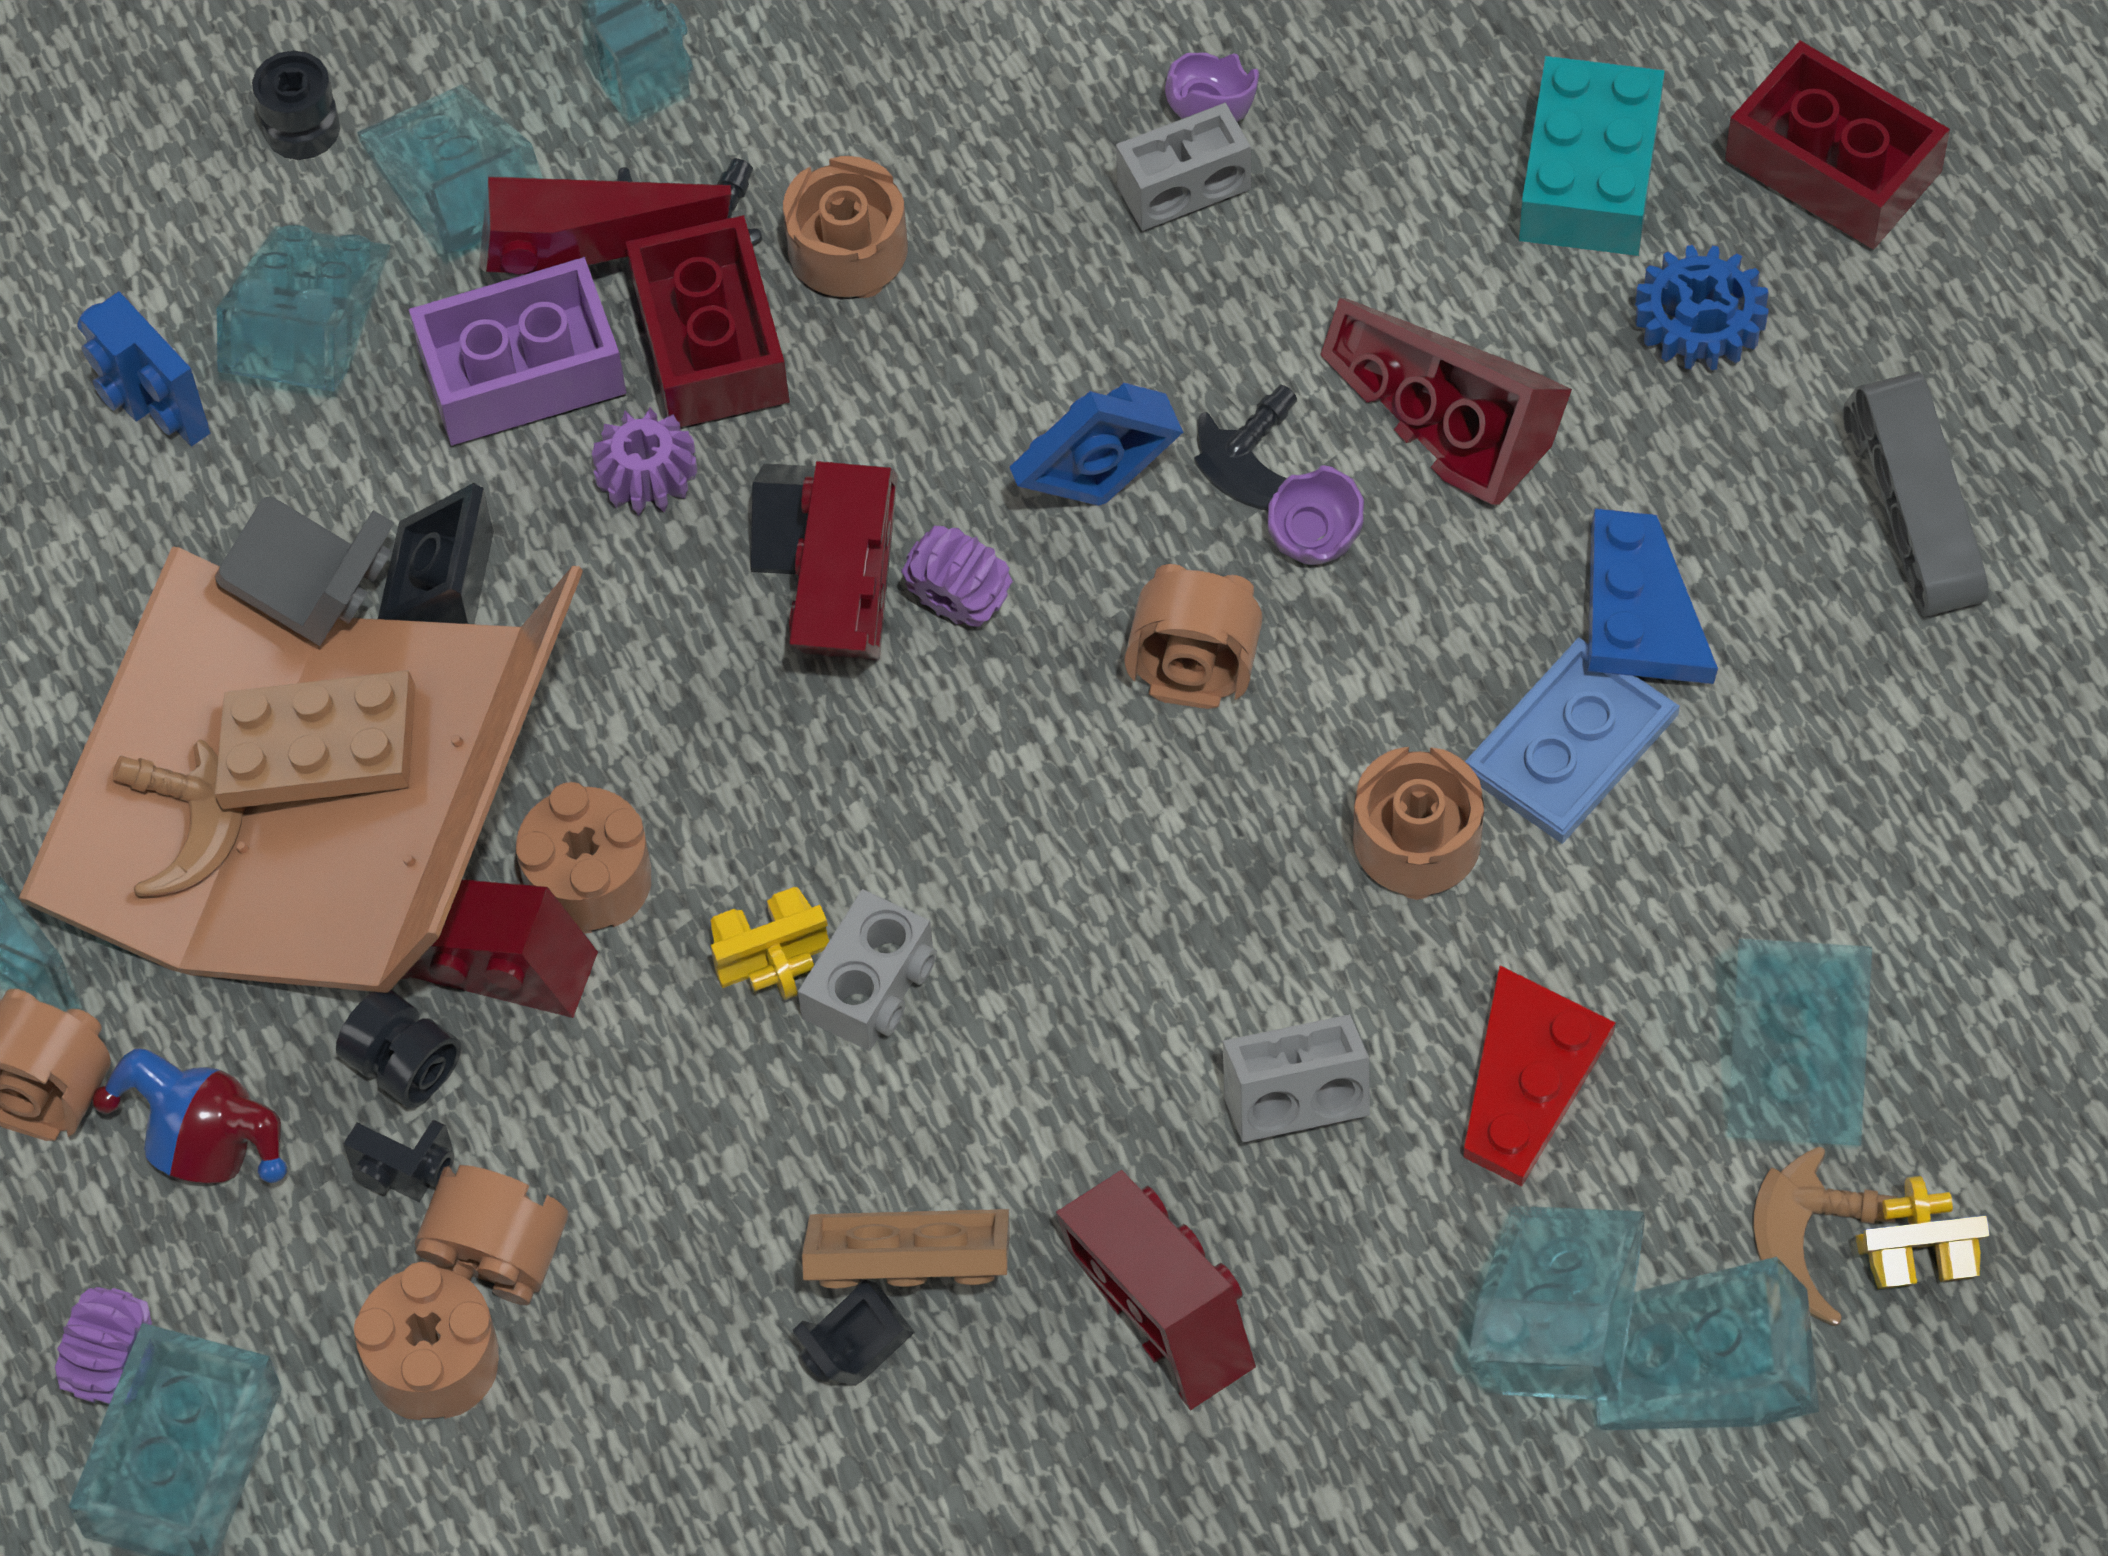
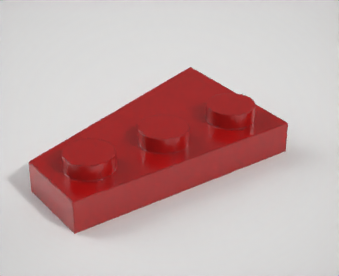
M1499 965L1463 1157L1522 1187L1614 1034L1616 1022Z

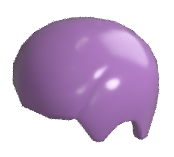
M1185 53L1172 62L1169 67L1165 84L1166 98L1173 111L1182 119L1226 102L1235 120L1238 122L1246 116L1254 100L1259 71L1258 69H1252L1247 74L1241 66L1239 56L1234 53L1220 59L1208 53Z
M1322 465L1310 473L1291 475L1279 486L1278 492L1273 495L1268 504V532L1279 551L1288 557L1308 565L1331 562L1346 554L1360 535L1363 525L1364 498L1352 478L1330 466Z

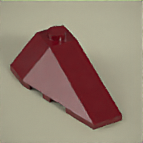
M488 177L479 257L480 268L485 272L524 274L585 257L587 265L628 257L626 241L728 219L731 185Z
M1339 298L1320 354L1366 402L1380 401L1400 421L1394 428V431L1406 443H1411L1418 439L1435 456L1436 461L1431 468L1445 482L1492 505H1500L1552 447L1572 391L1571 388L1524 366L1347 298Z

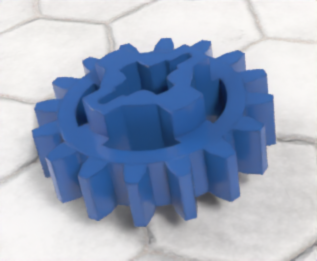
M1688 245L1684 259L1678 260L1675 255L1668 251L1663 254L1662 269L1651 265L1646 268L1644 284H1638L1635 323L1636 327L1645 328L1644 343L1647 346L1658 343L1663 344L1661 359L1667 362L1678 353L1684 356V366L1686 369H1692L1696 359L1699 358L1706 360L1710 370L1717 369L1719 356L1725 355L1729 360L1737 363L1741 360L1742 346L1750 349H1755L1758 346L1759 333L1766 329L1769 311L1766 307L1769 292L1766 287H1757L1759 271L1756 268L1744 272L1740 271L1741 255L1736 253L1727 261L1719 259L1718 246L1712 245L1707 256H1698L1695 247ZM1662 304L1666 306L1665 312L1663 310ZM1665 313L1674 317L1673 320L1671 321Z

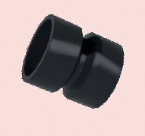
M295 50L280 52L266 59L256 69L252 86L268 145L274 152L284 158L295 160L314 158L328 151L337 141L341 128L327 68L319 58L312 54Z
M390 990L388 993L374 991L364 998L346 1019L336 1041V1053L365 1077L377 1076V1084L380 1088L405 1107L417 1108L426 1103L450 1077L461 1054V1043L455 1036L432 1019H420V1013L416 1007L393 990Z

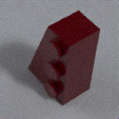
M461 880L439 938L401 979L412 977L574 1018L598 951L548 887Z

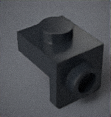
M436 1120L430 1123L414 1149L358 1122L343 1143L351 1169L353 1170L352 1175L359 1183L380 1194H385L390 1188L417 1202L421 1201L430 1185L437 1186L444 1167L449 1166L452 1168L454 1162V1152L447 1126Z
M866 1279L819 1324L802 1320L793 1329V1333L805 1347L800 1352L801 1358L817 1377L825 1382L834 1380L854 1386L864 1381L915 1333L877 1282Z

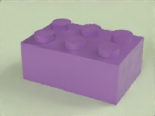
M585 257L409 309L418 351L451 446L626 394L619 350Z

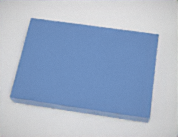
M1579 637L1465 761L1477 775L1482 789L1561 844L1570 837L1679 715L1680 708L1678 704L1636 676L1588 671L1589 644Z

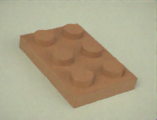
M409 670L224 692L215 796L221 808L229 809L409 788L415 683Z
M1009 1209L810 1214L802 1252L803 1280H819V1284L827 1288H847L857 1285L860 1279L887 1278L888 1284L901 1287L923 1284L927 1281V1277H954L957 1283L966 1285L989 1283L995 1279V1275H1007L1010 1241Z

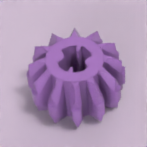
M651 407L643 419H634L625 410L621 419L622 426L604 424L601 433L603 441L594 443L592 458L594 466H596L594 470L596 484L600 487L601 491H608L609 499L616 508L629 502L631 499L633 510L640 515L647 501H655L656 506L665 513L668 505L667 494L685 499L686 492L688 491L687 481L695 479L697 462L693 456V453H695L694 440L689 435V431H681L680 423L676 420L674 414L658 421L657 414Z
M935 525L929 532L925 533L919 542L916 541L906 557L907 562L901 571L906 579L905 585L908 590L920 597L919 601L921 604L934 609L938 616L944 615L949 617L955 624L966 623L969 626L980 627L984 621L990 619L995 611L1000 609L1008 596L1007 591L1013 582L1008 573L1010 568L1005 561L995 556L994 548L984 546L979 542L977 536L973 538L967 536L959 528L952 527L949 530L944 526Z
M88 1288L80 1296L79 1302L72 1307L70 1319L67 1325L63 1327L62 1341L57 1348L59 1358L55 1365V1371L60 1389L74 1393L76 1398L93 1403L100 1401L111 1404L119 1402L124 1398L129 1387L135 1383L139 1366L143 1364L145 1348L150 1342L148 1340V1332L152 1321L148 1303L133 1297L132 1293L119 1289Z

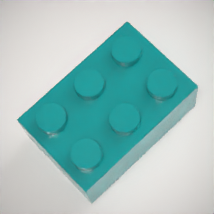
M1545 56L1522 197L1519 241L1639 256L1665 70Z

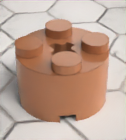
M855 156L830 158V165L821 167L812 172L810 166L800 172L790 183L784 196V224L788 255L793 273L812 289L827 295L837 297L856 296L859 298L873 297L899 273L907 257L908 239L902 193L894 184L893 176L876 162Z
M1166 564L1157 568L1154 578L1142 588L1139 594L1125 654V667L1128 675L1135 682L1138 674L1144 681L1150 684L1149 695L1164 703L1211 709L1219 707L1222 697L1235 693L1236 700L1242 696L1249 686L1262 626V612L1253 597L1254 586L1244 577L1237 575L1222 577L1209 572L1187 570L1176 564Z
M1409 747L1398 748L1374 760L1359 779L1354 803L1353 845L1357 859L1365 872L1383 887L1416 900L1445 891L1461 882L1475 866L1481 850L1484 801L1477 775L1458 756L1446 750L1430 747V752H1409Z
M567 782L556 786L551 794L536 804L523 820L517 835L516 855L524 885L548 887L584 934L592 933V930L610 925L616 927L628 921L642 907L651 888V862L642 819L635 809L622 797L601 788L583 787L579 783Z
M9 989L5 992L0 1001L1 1127L44 1141H55L60 1131L67 1130L68 1137L75 1133L93 1100L95 1090L100 1087L111 1065L110 1054L98 1037L102 1027L95 1017L80 1009H69L64 1012L54 1006L38 1001L33 995L20 989Z
M459 1165L455 1175L451 1168L447 1166L442 1171L414 1243L417 1248L416 1254L434 1263L438 1268L456 1272L471 1281L472 1277L495 1283L492 1289L495 1295L506 1301L527 1306L530 1304L533 1294L539 1292L569 1213L560 1202L549 1195L546 1196L543 1206L531 1201L526 1196L529 1185L512 1177L469 1165Z
M421 1261L413 1263L404 1271L389 1277L377 1286L364 1302L355 1320L354 1333L357 1349L371 1388L377 1398L388 1409L402 1417L422 1420V1418L438 1417L446 1419L461 1415L483 1399L496 1379L499 1344L489 1308L477 1287L456 1272L438 1268L430 1262Z

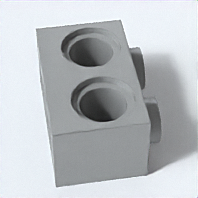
M1226 102L1116 144L1117 187L1142 231L1251 189V146Z
M862 889L798 990L802 1019L871 1051L881 1033L890 1036L897 1028L905 1009V1001L902 999L913 982L922 984L934 966L937 950L933 948L930 920ZM885 943H895L901 946L892 953H880L874 950L879 945ZM853 994H863L870 997L867 1001L858 1005H849L842 1002L846 997Z
M1350 1014L1223 1041L1224 1099L1242 1142L1370 1116L1369 1056Z

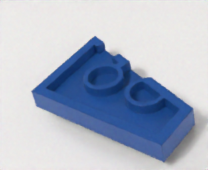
M1595 509L1591 523L1588 671L1714 684L1718 671L1717 664L1657 515Z

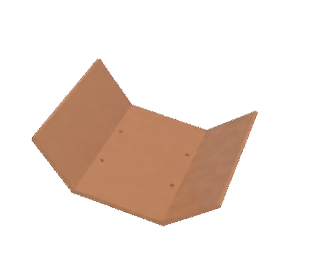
M172 547L18 899L30 907L172 971L193 976L388 993L440 936L583 570L580 566H571L521 627L352 618L350 623L347 624L338 618L319 646L222 588L215 579L216 572L220 566L182 548ZM409 670L415 683L409 788L243 807L241 825L235 843L227 857L209 876L199 883L175 893L156 896H138L135 894L134 887L136 884L164 871L181 852L189 832L190 809L187 801L174 798L172 795L156 793L155 790L141 792L131 789L129 784L113 780V772L119 756L135 760L139 758L153 761L156 768H166L173 772L183 773L186 776L197 768L193 746L199 739L204 740L217 756L219 754L224 692Z

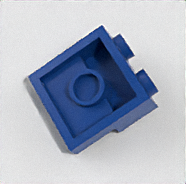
M120 291L104 302L90 306L82 313L77 327L85 336L87 343L82 345L81 349L89 364L98 374V377L93 380V385L101 399L111 410L114 411L122 406L135 422L150 413L164 433L171 435L177 431L191 447L211 434L190 366Z
M1123 383L1107 395L1089 391L1085 396L1076 400L1070 406L1069 411L1045 434L1034 439L1029 449L1009 468L1018 487L1099 506L1110 501L1184 432L1166 393Z

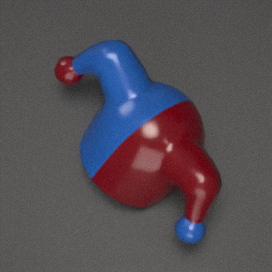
M133 1049L124 1055L116 1065L106 1085L97 1088L94 1092L93 1106L98 1112L103 1114L115 1112L120 1107L121 1095L134 1087L147 1099L150 1104V1113L146 1128L145 1155L155 1168L170 1176L201 1183L225 1182L235 1178L243 1164L249 1141L255 1144L262 1159L258 1166V1174L263 1181L276 1183L283 1179L287 1173L286 1162L280 1158L281 1122L279 1116L266 1105L251 1100L246 1088L235 1077L222 1070L197 1067L182 1071L150 1050Z

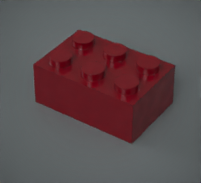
M1799 40L1730 117L1725 161L1874 250L1941 174L1950 128Z
M744 215L626 241L632 283L667 417L674 414L676 420L680 423V427L790 403L785 361Z

